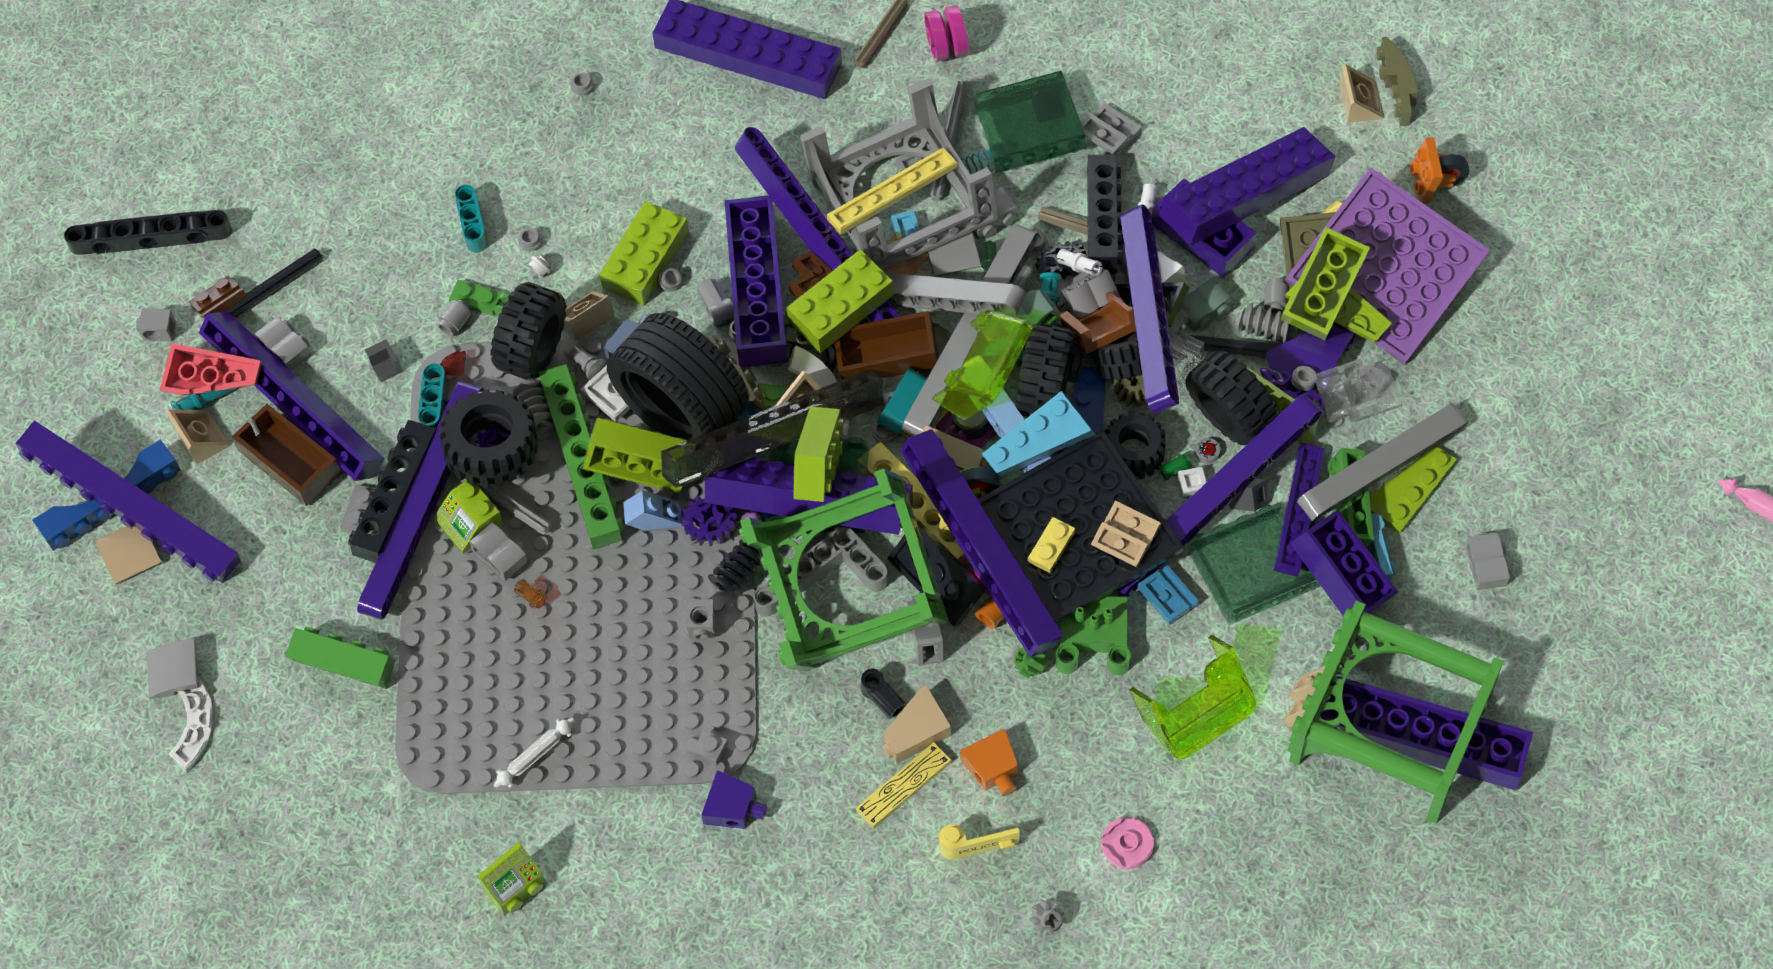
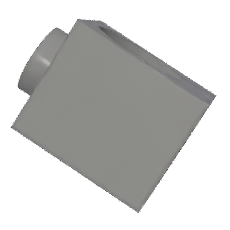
M142 308L141 316L136 320V330L140 332L143 341L172 342L176 320L171 309Z
M713 599L688 600L687 630L689 638L696 640L715 638V607ZM698 619H706L704 623H696Z

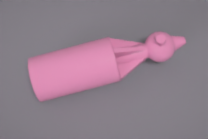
M1734 478L1728 480L1719 479L1718 483L1723 487L1726 495L1735 493L1746 504L1745 508L1773 522V496L1758 488L1753 490L1738 487Z

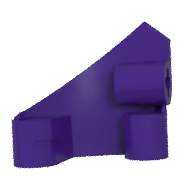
M1333 323L1325 341L1307 332L1266 352L1269 368L1279 372L1281 375L1284 371H1288L1292 375L1297 367L1308 366L1317 373V381L1314 388L1325 392L1332 380L1334 368L1344 351L1348 352V346L1353 343L1356 333L1336 323Z

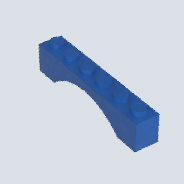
M160 439L139 452L135 464L124 479L149 494L163 481L173 479L181 469L176 459ZM93 500L92 502L88 501L78 505L53 506L32 519L52 551L57 548L66 547L70 540L78 535L88 533L92 526L100 521H106L112 516L104 512L99 507L101 504Z

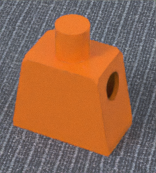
M1005 729L960 750V760L985 790L997 785L1003 796H1007L1016 790V786L1011 778L1018 775V764Z

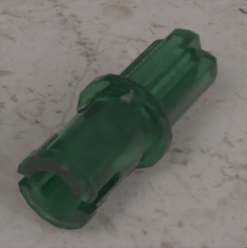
M991 240L982 243L983 261L981 267L984 269V277L997 255L996 243Z

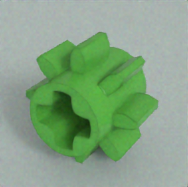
M1022 647L1015 655V668L1019 670V674L1027 678L1031 674L1039 675L1046 666L1045 654L1041 653L1030 658Z

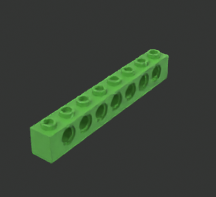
M567 364L538 372L592 548L597 549L622 541L620 532L624 531L621 517H615L614 510H617L614 496H608L607 489L611 488L608 477L601 473L583 469L586 455L578 457L579 454L587 452L592 433L589 434L587 427H591L587 412L582 413L580 408L584 406L581 392L576 393L574 387L578 386L575 373H569ZM562 392H567V393L564 394V395H558V394H560V393H562ZM569 412H572V413H573L572 415H569V416H566V415H565L566 413H569ZM573 433H580L577 436H571ZM587 474H593V476L589 478L584 477ZM593 495H600L595 499L590 498ZM600 516H607V517H606L605 519H603V520H598V519H597V518L600 517Z

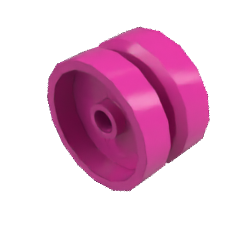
M957 5L945 7L943 17L936 9L924 13L926 36L936 62L947 60L950 50L955 57L968 55L969 46L966 28L961 11Z

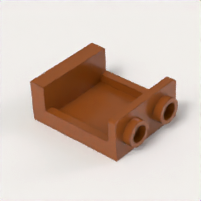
M1111 292L1106 293L1107 306L1078 320L1068 311L1059 315L1061 326L1071 329L1075 333L1074 344L1085 354L1136 331L1133 307L1126 305L1120 297H1116Z

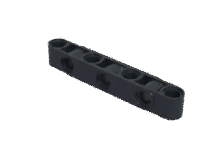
M222 210L193 211L74 225L66 229L64 239L70 251L75 255L103 254L222 240L230 236L232 227L227 214Z

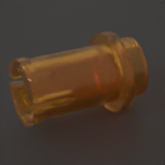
M521 579L515 585L517 588H514V592L527 600L530 607L539 609L545 604L547 596L543 590H537L524 579Z

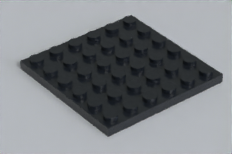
M1103 430L1095 433L1096 435L1082 440L979 498L983 510L988 518L993 521L1000 537L1006 541L1009 551L1014 559L1019 562L1021 570L1033 584L1035 592L1040 600L1045 603L1049 614L1056 623L1075 614L1078 607L1084 609L1184 551V547ZM1115 501L1161 523L1154 540L1137 567L1091 545L1101 523L1105 521ZM1052 517L1074 527L1075 533L1053 570L1049 573L1029 563L1028 557Z

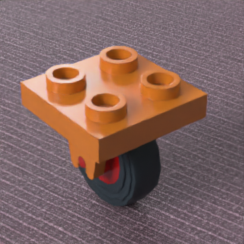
M1425 138L1421 147L1418 148L1414 160L1410 163V173L1414 175L1415 180L1414 192L1418 195L1419 201L1423 204L1430 203L1437 188L1457 185L1463 182L1469 175V165L1465 157L1455 154H1438L1435 138Z

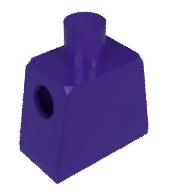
M717 770L701 814L702 821L705 825L745 829L749 816L764 820L767 805L755 802L756 791L752 785Z

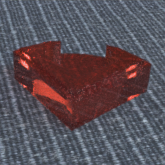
M457 351L442 360L440 365L444 368L446 375L463 376L466 352Z

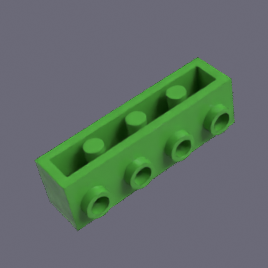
M1341 448L1329 461L1328 472L1331 474V477L1363 458L1365 450ZM1369 488L1332 510V513L1337 509L1340 511L1366 548L1374 540Z
M305 626L304 630L295 628L285 655L286 658L386 689L396 661L388 656L389 651L377 647L374 648V651L365 649V644L351 640L350 644L342 642V637L328 633L327 637L319 635V630Z

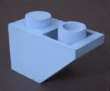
M644 490L623 502L625 525L644 531L680 527L683 525L681 502Z

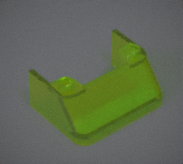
M990 309L985 312L981 311L970 323L978 331V334L962 366L956 371L951 370L944 380V383H946L945 388L933 395L932 400L962 420L969 418L992 404L1000 394L1033 328V324L1025 318Z
M1210 635L1208 639L1217 658L1211 661L1204 670L1207 686L1171 710L1167 711L1162 703L1154 701L1136 688L1132 687L1129 689L1143 722L1167 752L1179 760L1186 759L1250 716L1256 708L1255 696L1234 647L1214 635Z

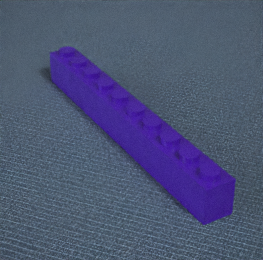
M228 311L207 314L198 332L219 353L262 361L258 381L254 386L309 438L336 458L338 465L354 481L370 479L376 476L385 459L377 450Z
M35 420L15 443L20 451L18 454L29 463L32 460L40 465L39 468L49 476L55 474L60 478L59 481L67 488L71 489L74 487L80 491L79 494L87 501H96L101 504L99 507L111 516L113 513L116 514L127 527L131 529L136 527L141 531L140 534L150 542L156 540L162 544L161 548L168 554L174 555L176 553L182 557L181 561L188 567L193 569L196 566L202 570V575L212 582L217 580L223 583L241 561L238 552Z
M933 429L907 438L900 452L1028 656L1031 658L1055 648L1063 636L1059 625L1054 622L1047 610V606L1038 597L1033 584L1021 570L1019 562L1014 559L1006 541L1000 537L993 521L988 518L983 510L980 500L974 496L967 480L962 477L957 469L954 459L949 456L943 447L942 440L936 436Z

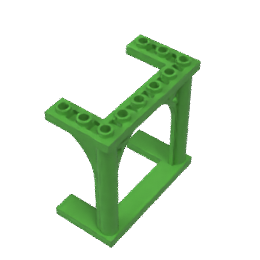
M881 469L875 472L879 485L783 519L762 522L749 517L740 520L742 528L739 529L743 542H747V545L762 550L761 562L771 578L768 581L769 588L772 594L777 597L779 603L776 605L777 613L780 619H784L786 625L784 635L787 641L779 643L781 650L778 651L782 665H786L787 669L809 671L815 669V664L916 628L931 623L940 625L949 622L900 475L887 469ZM895 504L924 591L921 594L915 595L917 604L856 625H836L820 618L806 604L799 587L798 570L804 550L811 540L825 529ZM800 536L803 537V541L799 545L794 540H791L792 537H795V539H798ZM782 545L792 546L795 550L794 558L785 559L779 552ZM783 564L791 565L792 572L790 574L785 573L787 569ZM792 590L797 591V595L795 597H793ZM804 611L807 619L801 624L802 616H799V613ZM812 622H817L819 624V632L814 639L810 640L806 637V629ZM830 628L833 631V635H826L827 639L823 640L826 629Z
M1355 601L1352 609L1347 608L1342 619L1343 624L1340 630L1337 629L1332 641V644H1335L1333 651H1327L1322 665L1326 667L1323 673L1318 672L1313 681L1312 687L1315 688L1313 695L1307 694L1302 706V709L1305 710L1303 717L1297 716L1294 722L1293 732L1289 740L1291 742L1287 750L1291 753L1289 762L1299 765L1302 758L1306 755L1326 753L1353 760L1433 794L1434 798L1426 820L1436 824L1480 717L1484 714L1492 696L1504 661L1495 657L1492 663L1478 659L1364 612L1366 604ZM1365 638L1369 644V649L1367 651H1360L1356 647L1355 642ZM1374 638L1378 639L1377 643L1381 642L1384 643V645L1381 647L1375 646ZM1350 652L1355 654V658L1353 660L1347 659L1349 658ZM1400 653L1415 657L1482 685L1444 772L1379 745L1364 737L1353 727L1343 707L1342 691L1346 678L1360 662L1378 654ZM1341 674L1343 678L1338 679L1336 675ZM1330 695L1336 697L1335 702H1327L1330 699ZM1334 709L1338 712L1339 716L1334 720L1325 721L1320 717V714L1325 710ZM1341 723L1345 726V731H1342L1339 727L1335 729V727Z

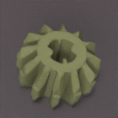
M1142 374L1127 379L1114 380L1115 386L1113 391L1115 394H1118L1119 402L1126 399L1127 406L1131 402H1135L1137 407H1139L1141 401L1147 403Z

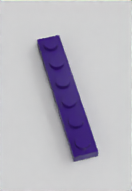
M1300 442L1298 446L1273 568L1274 571L1298 577L1300 573L1302 559L1290 543L1309 530L1310 518L1297 503V500L1307 491L1317 486L1325 448Z

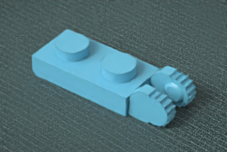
M1374 513L1371 514L1374 540L1370 547L1373 558L1391 581L1392 575H1395V565L1393 560L1389 561L1388 553L1390 552L1388 539L1383 538L1385 524L1382 516Z

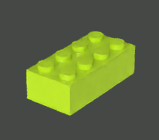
M645 201L599 274L602 289L644 306L658 284V274L663 269L668 268L689 234L687 218Z
M1325 227L1280 320L1325 341L1370 247Z
M860 249L787 307L788 322L819 353H822L894 295L893 281Z
M810 406L795 451L793 499L824 502L826 493H831L832 480H835L836 468L839 466V459L843 452V441H840V434H843L844 419H840V409Z
M597 418L588 444L583 469L680 494L690 467L694 442L663 435L660 432L643 430L633 425L616 423L610 419Z

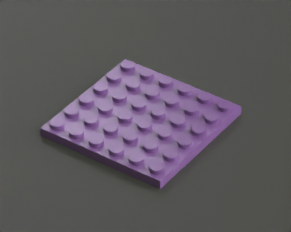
M1371 167L1325 226L1370 247L1351 288L1392 323L1374 344L1404 365L1490 252V249ZM1323 230L1286 277L1285 281L1290 285L1294 286L1300 279Z

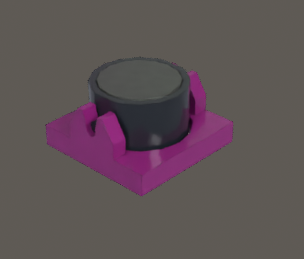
M970 393L964 396L936 424L937 430L981 449L997 434Z

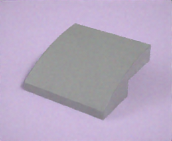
M1103 103L1094 114L1090 113L1076 128V132L1112 155H1115L1137 137L1141 132L1142 126Z
M972 231L927 251L934 277L981 267Z
M194 638L168 643L147 652L149 699L174 696L176 691L199 688L197 647Z

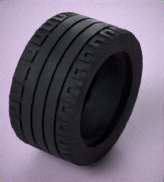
M666 313L650 314L607 360L606 370L615 390L630 409L655 432L694 442L693 453H701L708 450L747 408L749 403L747 386L735 366L724 353L697 329L673 315Z

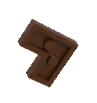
M810 251L793 260L792 267L802 278L790 283L789 291L799 298L833 270Z

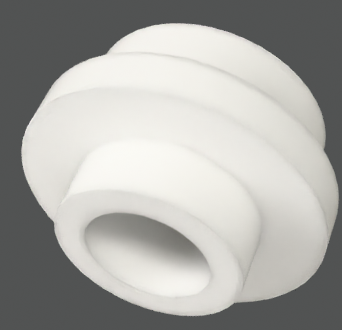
M539 255L538 258L535 256L531 257L528 265L541 277L550 273L548 269L550 264L542 256Z

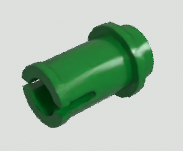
M1184 453L1183 455L1178 454L1177 458L1158 468L1161 470L1160 473L1165 481H1167L1169 478L1177 475L1178 471L1187 470L1192 467V463L1187 454Z

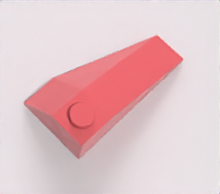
M171 343L159 390L184 396L192 393L198 394L254 386L258 381L262 361Z

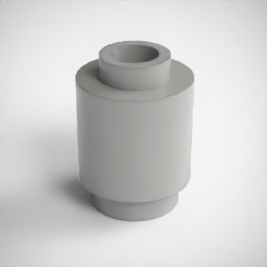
M1271 278L1265 285L1264 309L1266 311L1269 308L1272 309V315H1276L1278 311H1281L1282 314L1289 301L1285 297L1289 291V286L1284 279Z
M452 300L438 318L437 327L448 336L458 333L471 316L469 305L462 300Z

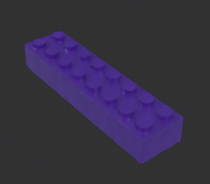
M680 0L668 1L652 32L656 49L822 99H826L842 65L841 48Z
M1302 127L1166 194L1159 216L1192 246L1328 177L1336 156L1305 127Z
M769 195L724 200L739 365L741 367L787 363L788 353L773 201Z
M720 453L705 475V503L790 517L879 484L874 476L863 477L849 472H836L835 480H832L831 493H826L824 502L793 499L794 465L784 464L781 461L760 460L757 457H740L733 453ZM903 482L912 507L913 485ZM895 504L837 524L900 535L903 529Z
M1346 679L1343 686L1342 701L1345 713L1353 727L1360 734L1379 745L1424 764L1443 770L1446 769L1469 713L1350 679ZM1330 695V699L1327 702H1335L1336 697ZM1334 709L1325 710L1320 714V717L1325 721L1334 720L1339 716L1338 712ZM1480 717L1457 774L1517 791L1533 732ZM1341 723L1335 727V729L1339 727L1342 731H1345V726Z

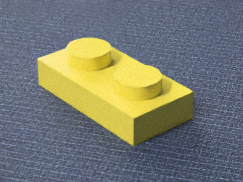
M1052 517L1029 555L1028 562L1051 573L1073 537L1075 528Z

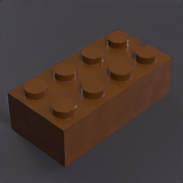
M929 311L855 325L835 341L838 371L844 386L905 374L909 367L915 371L934 368L939 359L934 325Z
M268 404L251 418L257 433H259L257 436L249 422H246L232 436L235 446L241 454L305 506L311 503L341 474L336 458Z

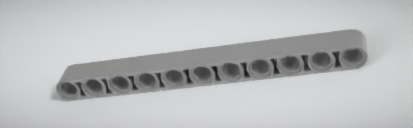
M1014 224L982 281L1011 284L1020 266L1025 264L1034 248L1038 232ZM963 314L907 414L902 432L914 436L922 433L925 426L935 427L960 382L957 368L972 360L973 356L971 354H974L980 344L978 341L992 315Z

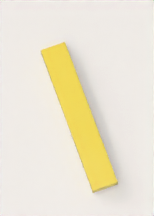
M943 147L828 213L827 220L842 235L958 167V162Z

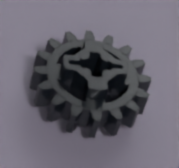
M1066 241L1064 245L1059 242L1053 245V247L1049 246L1048 251H1042V256L1036 258L1035 266L1039 275L1047 272L1057 273L1061 275L1063 280H1066L1069 275L1075 276L1074 272L1076 271H1073L1067 265L1057 262L1060 259L1057 258L1059 251L1066 249L1076 254H1085L1086 256L1087 253L1083 245H1078L1076 241L1072 244Z

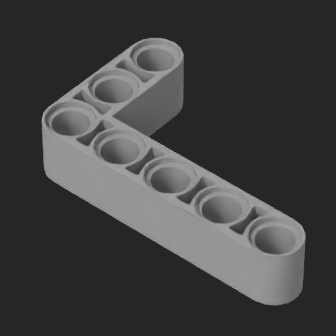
M840 527L802 555L798 570L799 587L801 593L844 562L868 589L879 592L884 590L888 584L887 568L850 528ZM841 541H849L846 545L839 544ZM823 555L830 556V558L825 560L820 559ZM857 558H864V559H866V560L863 561V562H857V561H855V559H857ZM788 565L786 567V574H790L792 572L791 565ZM803 570H809V571H811V572L808 573V574H801V573H800V572L803 571ZM873 575H880V576H882V577L879 578V579H872V578H871ZM768 581L754 593L755 609L759 615L764 617L775 614L777 612L776 605L779 604L776 595H773L769 588ZM792 590L793 597L797 595L796 590ZM766 599L771 600V602L768 604L760 603L761 601Z

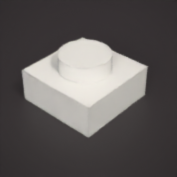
M1203 467L1178 471L1177 476L1183 497L1192 496L1206 483Z

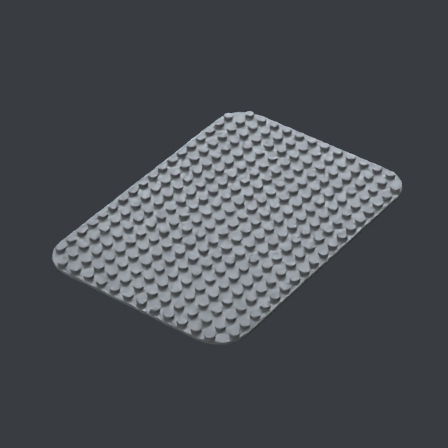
M703 334L707 338L711 336L709 334ZM713 335L719 341L724 340L731 350L729 356L734 358L739 364L736 344L722 336ZM611 337L577 340L561 339L558 342L557 350L552 356L550 364L546 366L545 370L567 364L569 373H575L578 386L574 387L575 392H581L580 389L590 379L586 377L582 367L569 357L570 350L574 346L580 345L590 355L603 359L607 365L604 347ZM491 342L446 346L427 357L416 371L412 385L410 420L419 423L418 409L422 373L429 364H440L444 368L448 380L446 407L459 381L483 387L484 390H508V394H513L515 387L527 380L496 369L491 361ZM562 392V393H560V394H558V395H564V394H566L567 392ZM581 394L584 406L580 408L582 413L587 412L591 427H587L589 434L592 433L597 418L610 419L615 422ZM631 409L616 421V423L633 425L643 430L655 432ZM569 412V413H566L565 415H566V416H569V415H572L573 413H572V412ZM735 421L708 450L701 453H692L690 467L680 494L607 475L611 487L607 489L608 496L613 495L615 498L617 510H614L615 517H621L624 531L620 532L622 541L597 549L592 548L553 423V427L549 431L537 435L538 450L533 464L527 465L528 470L523 475L518 474L517 479L511 482L509 480L504 481L503 485L497 486L550 521L551 529L547 534H541L491 501L500 512L504 524L503 527L510 534L509 539L515 543L517 541L520 542L527 550L526 557L528 562L506 581L502 580L471 549L463 554L434 520L435 514L450 491L466 481V478L461 480L455 476V472L451 471L403 578L395 750L398 766L408 781L424 791L441 794L706 784L713 782L717 770L728 775H732L740 770L753 752L756 737L754 573L746 570L745 572L749 576L748 580L740 577L739 579L743 585L737 587L733 584L736 590L734 595L716 588L708 579V575L713 574V570L716 567H720V562L726 560V555L729 552H733V547L739 545V541L742 539L739 529L742 528L740 520L742 515L751 510L734 508L737 522H734L735 531H730L731 537L726 538L723 536L722 544L715 540L713 541V546H709L708 541H705L701 546L699 545L698 538L693 542L691 541L690 534H685L683 525L680 527L645 531L625 525L623 502L644 490L681 502L683 518V510L689 509V501L696 503V496L698 495L705 499V475L720 453H733L736 456L747 458L753 457V447H740ZM477 433L468 440L474 446V440H479ZM573 433L571 436H577L580 433ZM409 448V451H413L416 448ZM581 453L578 457H583L586 453ZM587 474L584 477L589 478L593 476V474ZM593 495L590 498L595 499L600 495ZM600 516V517H598L597 519H598V520H603V519H605L607 516ZM713 599L715 607V638H708L706 640L689 638L687 630L688 600ZM698 619L696 623H704L706 619ZM558 718L561 720L573 718L575 720L571 726L570 732L572 735L569 737L561 735L559 742L520 776L513 777L512 787H494L498 775L496 771L498 769L502 771L507 770L513 760L548 730L555 729ZM703 730L723 737L728 741L717 765L693 756V750Z

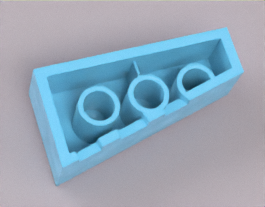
M1061 391L983 452L982 455L995 472L1004 477L1096 434Z

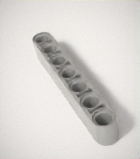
M885 273L893 281L894 295L888 299L892 306L1014 317L1026 295L1022 288L1013 284Z

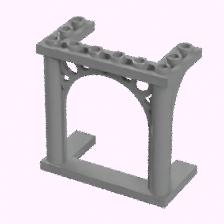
M929 78L907 88L913 119L900 123L866 140L857 142L848 148L830 155L826 133L822 126L800 135L810 181L813 186L818 185L833 210L854 199V188L861 174L869 166L886 157L905 154L925 158L944 147L958 162V167L945 174V176L967 208L966 210L886 245L882 222L878 217L867 222L864 221L847 231L858 251L861 249L882 271L998 220L992 174L988 168H985L970 175L949 142L938 119L933 84ZM921 139L919 146L915 148L908 146ZM849 171H852L854 173L850 177L840 176ZM843 184H849L848 187L843 188Z

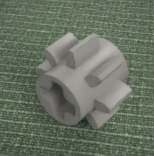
M1041 899L1040 903L1031 908L1032 917L1029 921L1036 925L1035 929L1040 933H1043L1046 929L1053 934L1054 930L1062 926L1061 916L1064 915V912L1058 908L1059 904L1051 900L1048 904Z

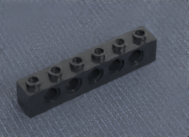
M1088 155V258L1101 262L1102 266L1098 267L1108 270L1110 274H1117V264H1122V250H1118V247H1122V232H1117V229H1122L1121 215H1117V212H1121L1122 205L1121 198H1117V196H1121V181H1117V179H1121V165L1116 164V155Z
M408 420L405 427L400 428L397 435L398 442L395 448L392 447L389 451L388 463L379 472L377 487L370 491L368 506L366 510L363 509L358 518L359 525L356 531L353 530L349 536L348 545H350L353 556L376 563L436 428L412 420ZM409 448H416L413 451H407ZM400 468H405V469H406L405 471H402V472H398V471H397V470L400 469ZM390 489H397L395 492H387ZM382 509L387 510L385 513H377ZM371 530L377 531L375 534H367Z

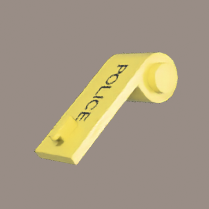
M948 824L940 830L939 850L945 858L950 860L999 848L1004 850L1019 844L1020 832L1018 828L967 840L960 826Z

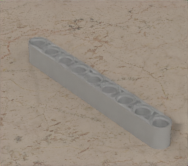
M1451 403L1310 489L1297 500V503L1311 521L1314 522L1454 435L1456 430L1460 431L1464 428L1468 421L1454 403Z

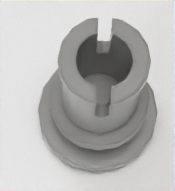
M580 345L574 346L569 352V357L582 367V371L586 373V377L590 380L606 366V362L603 359L590 355Z

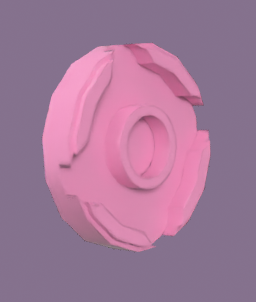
M1118 818L1111 822L1103 832L1101 841L1102 851L1107 860L1116 867L1124 869L1138 868L1145 864L1152 855L1154 848L1153 833L1139 819Z

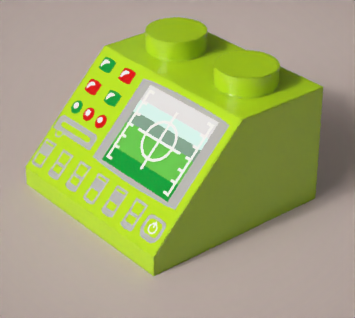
M467 480L450 491L434 516V520L463 554L471 549L470 541L488 525L494 523L497 527L500 525L504 526L499 510L477 485L467 483Z
M519 842L477 876L484 894L504 916L509 912H516L522 906V901L529 895L534 896L543 888V883H545L542 872Z

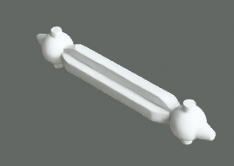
M558 718L555 729L548 730L513 760L507 770L502 771L498 769L496 771L498 775L494 787H512L513 777L520 776L559 742L561 735H567L568 737L572 735L570 731L575 720L573 718L568 720Z

